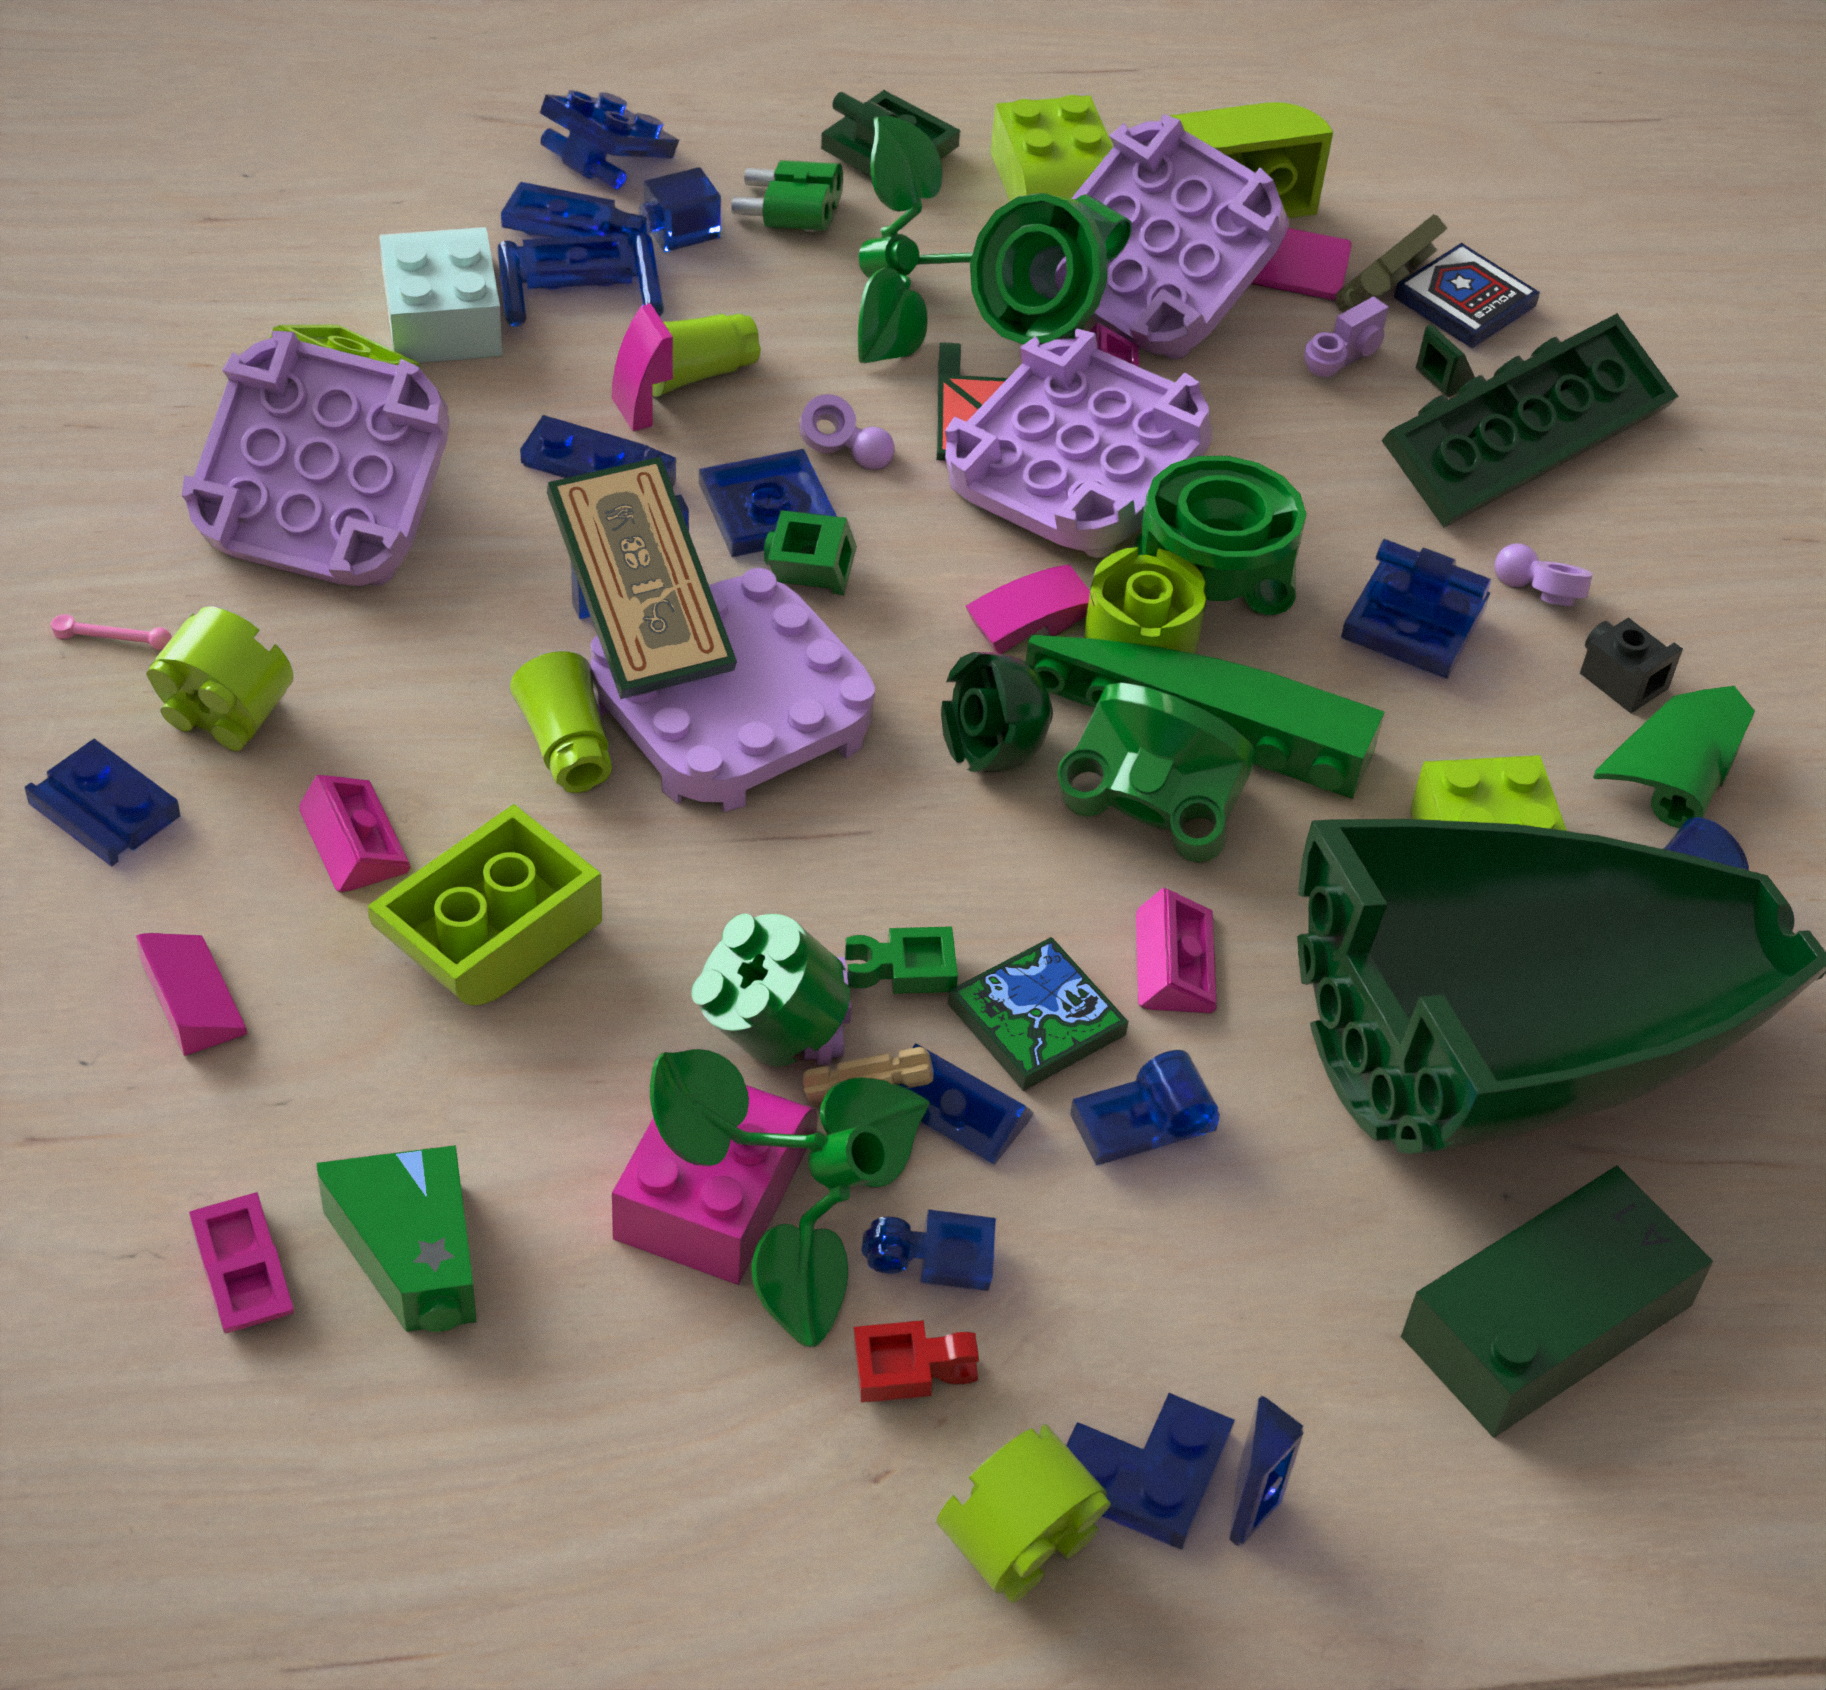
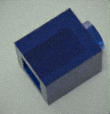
M701 167L644 181V203H640L638 208L640 222L644 231L647 234L651 233L664 252L720 238L721 195Z

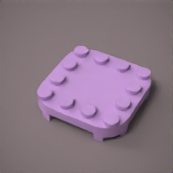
M1162 114L1161 121H1146L1129 129L1123 123L1109 135L1114 147L1071 199H1077L1081 195L1088 194L1128 218L1132 223L1131 236L1124 250L1118 257L1107 264L1108 280L1099 307L1091 318L1138 345L1140 349L1156 355L1164 354L1170 359H1181L1190 352L1191 348L1197 346L1215 329L1273 257L1289 228V219L1283 208L1275 183L1261 168L1256 173L1186 132L1181 120ZM1066 256L1058 264L1055 273V283L1059 291L1063 287L1067 274Z
M1076 329L1075 338L1056 339L1041 345L1035 336L1020 347L1022 364L967 422L954 416L945 430L947 440L945 458L950 485L955 492L970 503L1058 545L1076 550H1084L1091 557H1105L1114 551L1116 544L1123 542L1142 526L1145 499L1153 478L1172 463L1205 454L1212 440L1209 406L1201 393L1200 382L1184 372L1174 383L1097 349L1096 334L1093 332Z
M272 331L273 338L254 343L239 356L232 352L222 369L228 378V382L194 477L184 475L181 496L186 501L191 522L215 549L234 558L339 585H383L389 582L394 576L395 569L402 564L412 546L447 443L450 422L448 407L437 388L425 376L420 367L403 359L400 360L399 365H394L299 341L294 332Z
M753 568L746 571L743 576L709 585L737 660L734 671L620 699L598 635L591 641V673L599 716L610 712L662 775V792L677 804L685 796L699 802H723V812L745 807L747 789L835 748L847 759L863 747V737L872 723L875 686L865 667L797 593L785 584L777 582L774 573L764 568Z

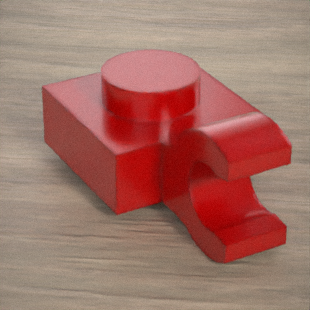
M924 1320L854 1327V1346L861 1403L932 1396L931 1377L938 1378L945 1383L957 1385L978 1381L976 1362H979L976 1333L957 1332L942 1337L926 1338Z

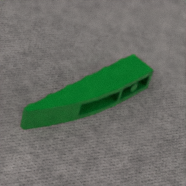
M1032 635L1027 645L1025 662L1032 666L1041 676L1048 693L1092 708L1096 707L1105 686L1116 683L1144 686L1178 697L1208 711L1236 729L1252 744L1258 756L1255 765L1351 799L1354 798L1374 754L1385 711L1271 672L1214 657L1173 649L1102 639Z

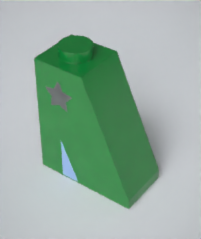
M456 1145L316 1163L324 1215L406 1332L423 1329L431 1332H442L453 1329L460 1324L477 1322Z

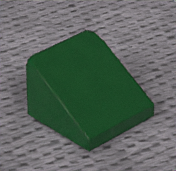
M1432 324L1426 326L1416 368L1447 397L1453 396L1475 376L1465 354Z

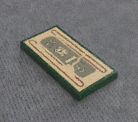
M661 456L548 482L547 495L620 699L734 671L737 664L735 654Z

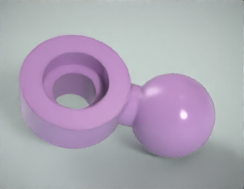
M832 394L819 395L811 399L802 412L799 422L801 437L811 449L817 452L834 453L846 446L851 449L853 458L858 465L871 470L886 467L893 459L895 453L893 438L886 430L879 427H867L861 430L855 427L856 417L852 407L839 396ZM828 420L833 423L836 431L832 434H824L817 428V422Z
M1518 543L1504 547L1498 553L1494 564L1495 573L1504 584L1512 587H1524L1532 582V586L1535 589L1542 591L1541 599L1543 601L1562 606H1573L1575 598L1588 597L1593 576L1590 571L1577 566L1539 561L1537 554L1532 548Z

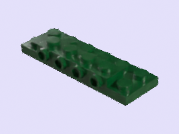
M1618 313L1562 342L1558 337L1549 339L1531 354V358L1525 361L1521 356L1510 359L1496 370L1494 377L1488 380L1483 375L1473 378L1457 391V396L1449 400L1444 394L1434 398L1420 409L1418 416L1391 429L1381 441L1443 528L1662 411L1669 407L1679 396Z

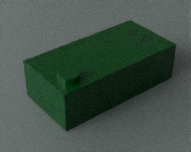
M1616 1165L1418 1290L1414 1296L1401 1338L1488 1433L1495 1438L1691 1307L1713 1260Z

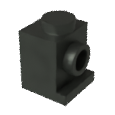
M1629 617L1615 626L1608 621H1603L1591 631L1586 639L1585 648L1588 650L1580 674L1629 713H1633L1669 689L1683 648L1675 642L1668 647Z

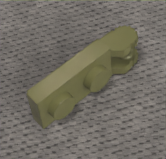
M1433 214L1341 288L1336 294L1337 298L1335 299L1339 311L1341 310L1344 313L1373 296L1377 299L1380 298L1410 273L1404 266L1406 262H1408L1412 269H1415L1435 253L1437 249L1432 241L1448 229L1438 215L1435 216Z

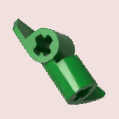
M1735 686L1704 689L1675 695L1595 770L1593 778L1632 781L1655 787L1651 798V807L1654 814L1669 826L1680 829L1692 828L1703 819L1717 787L1723 786L1755 710Z

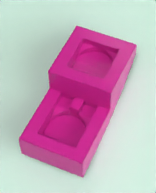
M651 303L640 306L632 319L618 352L612 381V400L633 432L653 426L652 385L673 379V336Z
M1069 564L1045 569L1018 578L981 596L965 607L970 618L994 651L1002 654L1043 627L1050 636H1056L1086 617L1090 590Z
M258 1192L189 1211L191 1225L224 1334L294 1314V1308L276 1247L272 1243Z

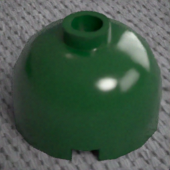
M972 652L960 657L950 670L946 681L956 682L952 701H942L941 706L943 737L952 758L956 762H963L966 758L970 765L967 770L972 772L1008 770L1030 760L1042 747L1053 717L1050 697L1041 676L1022 659L994 652Z

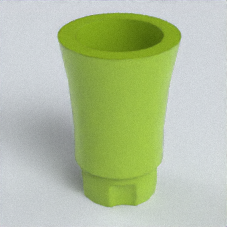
M717 314L703 318L663 322L673 336V379L653 384V396L659 397L684 385L712 376L734 372L740 366L756 363L760 358L761 348L759 332L750 315L745 316L744 314L729 316Z
M557 651L537 656L526 662L513 675L510 682V692L525 715L538 743L546 767L551 770L556 784L563 786L565 792L580 793L589 791L595 785L605 782L611 774L612 764L608 753V740L600 720L594 696L591 666L588 660L574 652Z

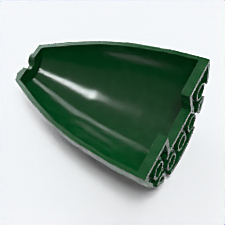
M1422 819L1312 820L1306 839L1301 863L1298 895L1309 897L1308 933L1298 935L1297 943L1301 983L1305 985L1313 984L1320 1020L1310 1023L1311 1031L1325 1071L1346 1110L1371 1138L1376 1141L1389 1140L1397 1145V1150L1401 1153L1415 1154L1442 1151L1518 1136L1632 1101L1703 1066L1770 1020L1810 984L1822 979L1826 973V951L1810 930L1798 931L1797 934L1793 932L1795 923L1793 910L1768 875L1692 855L1599 835L1527 825Z

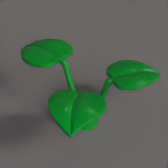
M891 116L874 118L875 137L870 165L872 184L879 200L889 209L899 212L908 211L890 226L882 227V237L866 240L859 250L860 268L865 276L869 278L862 294L858 321V357L860 363L906 357L914 353L923 343L928 327L927 308L921 295L909 290L911 279L906 275L910 274L917 265L970 263L973 254L972 252L920 255L918 246L912 239L897 233L921 213V199L932 198L939 193L942 184V164L935 145L922 130L908 121Z
M704 1049L661 1053L655 1060L651 1073V1110L661 1137L667 1146L683 1160L694 1165L706 1167L719 1164L728 1152L730 1139L740 1145L808 1148L811 1150L808 1158L810 1173L818 1183L829 1188V1193L802 1215L799 1228L791 1224H779L771 1227L763 1234L753 1255L752 1280L756 1294L763 1307L775 1321L801 1345L810 1348L816 1347L831 1330L841 1308L847 1288L848 1260L841 1238L829 1229L814 1230V1225L836 1203L847 1201L850 1198V1187L856 1185L869 1188L883 1187L892 1183L901 1174L910 1157L918 1126L928 1109L929 1101L895 1083L893 1085L888 1081L874 1078H850L832 1086L821 1104L820 1119L828 1135H823L820 1132L811 1135L746 1132L737 1126L743 1122L748 1112V1090L742 1074L732 1062L718 1053Z

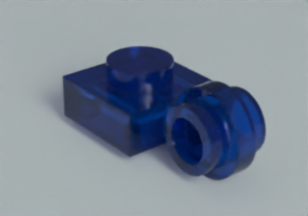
M928 1209L924 1223V1232L911 1231L910 1224L901 1218L891 1216L880 1217L872 1221L870 1228L864 1232L861 1251L867 1258L869 1267L880 1273L894 1274L907 1269L911 1260L920 1258L922 1259L920 1283L989 1291L993 1278L996 1218Z

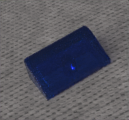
M915 1043L912 1048L922 1047V1046H920V1045H918L917 1043ZM927 1050L933 1066V1081L930 1084L908 1088L904 1083L899 1084L929 1101L928 1109L921 1123L995 1165L1028 1124L1034 1112L1026 1105Z
M1260 1396L1257 1400L1238 1467L1229 1540L1237 1546L1240 1543L1244 1544L1283 1501L1304 1434L1302 1431L1304 1426L1264 1396Z

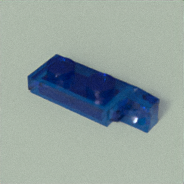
M526 182L518 183L500 213L502 228L521 231L529 235H541L571 241L579 245L600 246L601 248L613 247L617 252L641 253L648 240L646 216L626 213L615 208V200Z
M546 415L541 417L520 448L523 466L563 478L661 456L672 488L677 479V461L674 456L642 443Z

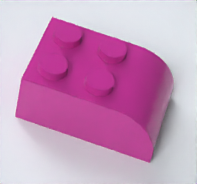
M746 1085L749 1106L745 1119L737 1126L739 1129L756 1133L815 1134L817 1130V1111L814 1108ZM652 1118L612 1191L613 1240L739 1285L753 1258L756 1246L766 1232L807 1148L740 1145L730 1139L728 1152L719 1164L708 1167L699 1166L683 1160L667 1146L657 1129L654 1118Z

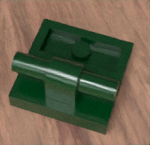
M882 90L865 103L844 92H839L833 100L832 108L845 117L827 128L821 135L822 150L870 176L871 153L875 137V117L891 116L903 119L917 126L931 139L938 151L940 160L958 148L960 142L959 129L886 90Z

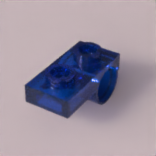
M1171 1050L1153 1057L1139 1070L1136 1081L1074 1098L1070 1115L1096 1166L1216 1131L1220 1118L1215 1100L1190 1055L1183 1050Z

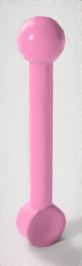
M67 614L59 615L51 621L53 634L59 639H68L78 634L149 643L152 648L163 650L172 638L171 633L163 627L154 628L150 632L77 623L72 616Z

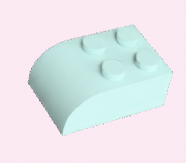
M486 227L379 235L393 351L419 363L502 356L500 304Z

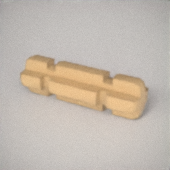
M916 1047L899 1051V1057L895 1058L890 1056V1053L838 1063V1069L836 1070L830 1069L829 1065L808 1069L803 1074L804 1091L808 1102L817 1107L821 1106L826 1093L832 1086L850 1078H874L888 1081L893 1085L894 1083L897 1085L904 1083L908 1088L927 1085L933 1081L931 1057L925 1048Z

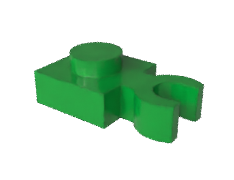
M952 926L889 928L888 943H879L876 939L866 935H854L845 938V960H863L867 962L864 964H848L847 978L848 985L851 988H869L884 979H891L893 994L949 992L950 989L957 986L958 971Z

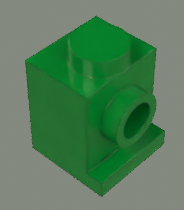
M781 510L775 532L770 531L766 537L764 560L766 565H770L777 582L829 588L833 594L844 596L857 545L845 517Z

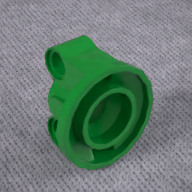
M1047 193L1017 196L994 211L979 232L970 261L971 293L982 318L1001 337L1023 345L1035 336L1038 338L1040 345L1056 339L1075 338V330H1084V325L1100 305L1108 280L1107 264L1118 257L1127 245L1132 232L1131 221L1088 194L1081 195L1077 199ZM1066 256L1067 274L1063 287L1059 291L1055 283V273L1058 264Z
M1195 456L1170 464L1153 478L1145 499L1142 533L1136 538L1134 548L1139 547L1138 555L1156 556L1158 549L1171 551L1194 564L1203 575L1206 600L1230 601L1239 597H1245L1248 606L1255 612L1264 615H1277L1286 612L1293 606L1296 600V559L1307 514L1301 494L1284 476L1262 464L1232 456Z
M1116 683L1105 686L1078 745L1062 758L1057 774L1063 801L1068 809L1077 815L1095 816L1107 810L1109 806L1114 807L1142 823L1171 831L1173 846L1178 854L1188 861L1201 863L1212 860L1223 850L1227 838L1226 821L1247 782L1258 756L1252 744L1236 729L1208 711L1178 697L1148 687ZM1092 772L1102 777L1100 785L1092 791H1077L1071 786L1075 777L1081 773ZM1199 817L1209 820L1215 826L1211 834L1198 839L1189 837L1182 831L1186 822Z

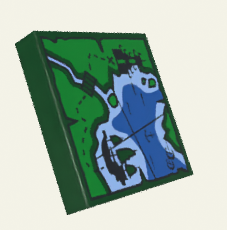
M1052 937L950 989L948 996V1005L1023 1091L1122 1038L1127 1033L1129 1022Z

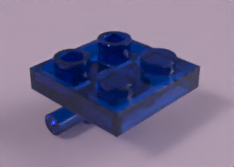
M569 90L567 96L546 94L540 110V114L570 131L567 138L554 129L548 128L543 132L540 144L562 157V162L565 166L587 179L595 177L614 189H620L624 185L627 174L624 170L605 160L607 154L623 157L673 158L679 139L662 130L664 126L662 121L647 114L632 113L626 109L628 103L624 99L606 92H599L598 97H591L575 90Z
M1383 539L1376 555V560L1380 562L1346 618L1341 638L1448 679L1486 610L1490 597L1488 589L1491 579L1455 565L1456 559L1423 547L1419 552Z

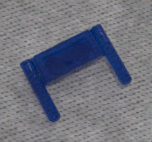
M639 233L632 240H627V234L524 239L523 246H517L515 242L506 240L497 246L505 319L510 326H522L527 319L522 283H527L528 289H558L574 286L632 283V277H638L642 306L651 303L659 317L664 313L652 237L646 233Z

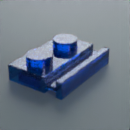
M95 738L46 772L48 778L37 786L31 782L24 787L28 804L111 867L119 862L118 855L128 847L134 851L181 816L178 800Z

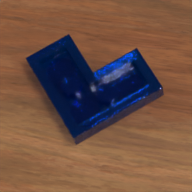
M1168 1393L1144 1449L1079 1422L1076 1423L1066 1446L1106 1490V1498L1111 1502V1505L1102 1517L1182 1550L1231 1436L1235 1419Z

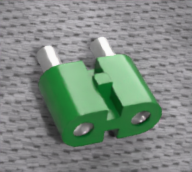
M780 160L775 170L746 168L744 174L745 185L767 187L764 199L733 197L731 203L732 214L763 216L766 227L802 229L805 232L827 231L833 218L832 209L837 208L842 195V165L839 163Z

